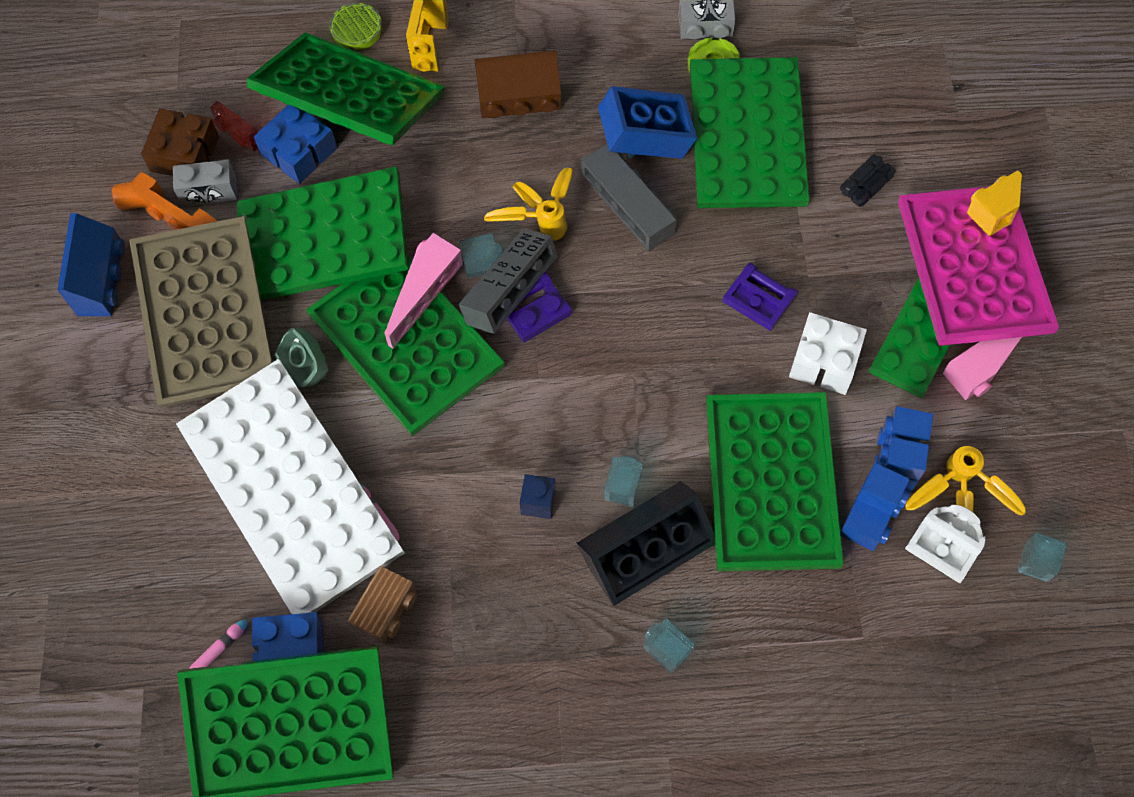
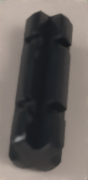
M872 155L849 177V180H845L840 185L842 195L851 198L852 194L858 188H862L861 185L875 172H879L878 169L884 164L883 158Z
M889 163L883 164L878 169L879 172H875L861 185L862 188H858L852 194L851 201L858 207L864 206L869 201L868 198H872L885 185V182H889L894 177L896 170Z

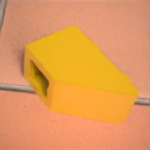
M1019 171L1009 176H1001L993 185L986 189L980 188L971 197V204L967 214L988 236L1012 224L1020 205L1022 174Z

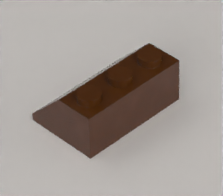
M556 50L475 59L482 118H499L500 116L561 110V90Z

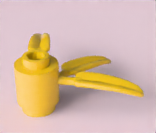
M567 167L559 173L551 191V196L555 200L543 202L539 194L527 184L520 181L513 184L514 190L530 208H537L536 212H527L525 207H507L488 212L484 216V220L487 222L524 220L526 217H537L540 233L552 236L553 241L562 238L567 230L564 207L559 201L565 198L573 169Z
M963 446L957 449L946 462L947 474L945 476L936 474L922 485L905 504V509L909 511L923 506L949 487L947 481L952 478L961 482V490L956 492V505L965 507L973 512L974 495L972 491H967V481L978 475L986 482L985 488L1010 510L1021 516L1026 512L1021 499L1004 481L996 475L989 478L981 471L984 466L983 455L972 446Z

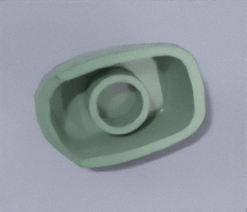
M296 327L289 329L274 353L276 360L279 359L294 383L299 387L315 386L325 378L329 370L325 355L319 347L320 344L304 328Z

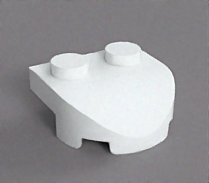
M953 504L950 507H936L931 510L905 549L956 582L961 583L982 551L985 537H983L979 518L969 509Z

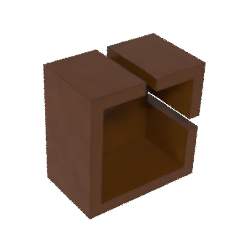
M159 108L141 155L150 172L173 176V166L210 162L208 156L212 157L219 135L210 117L187 114L185 118L182 112Z

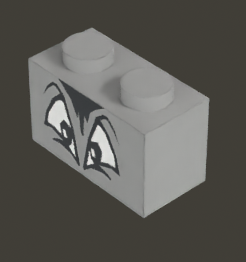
M733 0L679 1L678 16L681 39L733 37L735 25Z
M229 159L173 166V190L182 207L237 201V178Z

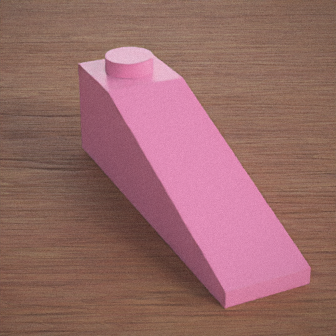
M434 233L427 240H423L417 247L385 330L387 343L391 348L397 345L463 265L461 250Z
M1022 337L980 341L951 360L943 375L965 400L974 394L980 397L992 387L990 382Z

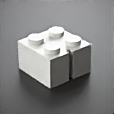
M809 312L789 378L814 385L820 368L825 369L820 387L846 395L854 375L867 329Z

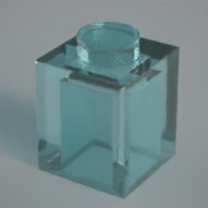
M492 233L459 240L467 278L484 275L503 253L501 244H495Z
M613 456L604 488V500L633 507L642 475L643 464L638 463L636 459L629 456H621L620 458Z
M1035 533L1024 544L1017 572L1049 582L1060 572L1067 543Z
M667 618L660 625L655 622L644 634L646 640L644 641L643 649L671 675L688 658L695 647V644Z

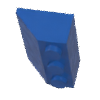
M70 213L57 290L77 317L112 316L113 306L117 304L116 283L121 278L119 263L120 257L125 252L124 240L119 237L114 227L77 213Z

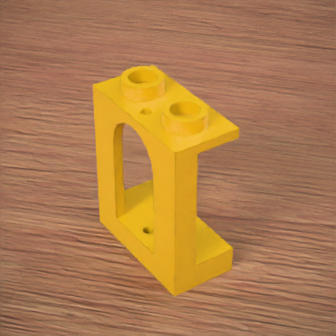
M414 0L406 33L412 69L423 72L439 71L434 35H429L430 28H448L449 18L446 0Z

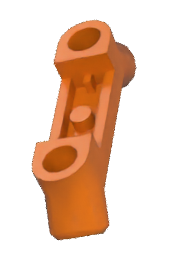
M140 172L131 182L115 184L112 188L113 202L119 210L144 207L154 219L166 221L172 230L217 222L214 217L200 208L191 216L164 199L165 195L158 182L143 172Z

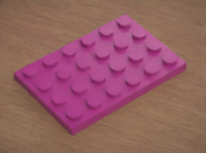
M988 187L900 195L898 200L899 209L939 346L1055 334L1059 325L1019 208L1012 224L988 236L967 214L972 195L980 188L986 189Z

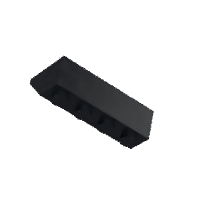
M679 481L577 542V545L591 573L611 604L615 606L715 545V534L698 494L682 481Z

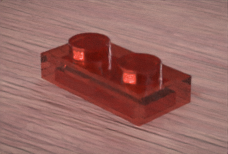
M217 100L210 107L215 126L222 132H229L240 146L244 147L246 145L255 152L258 149L254 136L257 134L256 129Z

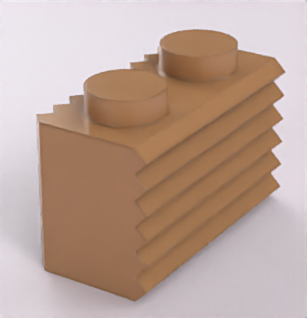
M380 566L349 617L348 622L353 628L385 644L388 637L392 639L398 632L401 625L399 618L403 611H409L416 600L417 594L415 593L416 588L413 582Z

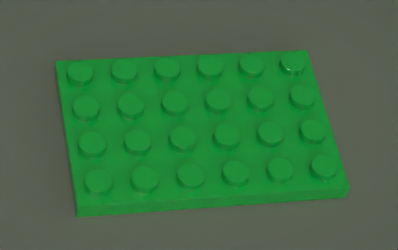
M306 32L247 78V88L259 92L261 95L269 96L286 105L294 106L309 114L322 117L334 124L342 125L359 134L367 135L392 146L444 96L445 89L443 85Z
M798 57L690 59L692 122L697 136L694 142L697 208L808 206L809 191Z
M397 167L237 201V217L244 216L247 220L261 300L409 270L400 172Z
M408 256V265L410 269L412 259ZM409 270L343 283L307 308L306 312L412 437L505 367L504 361L472 326L466 324L464 317L441 292L394 348L388 346L385 330Z
M826 392L706 395L717 572L841 569L843 567V555Z
M379 646L182 669L177 672L193 797H255L392 780L394 778Z

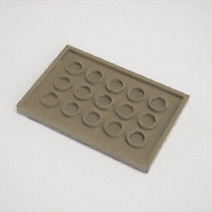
M244 216L129 239L157 406L163 408L220 396L273 363L248 225Z

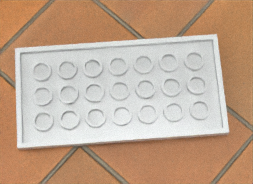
M279 359L176 423L291 614L319 611L375 574L380 566L385 567L405 554Z

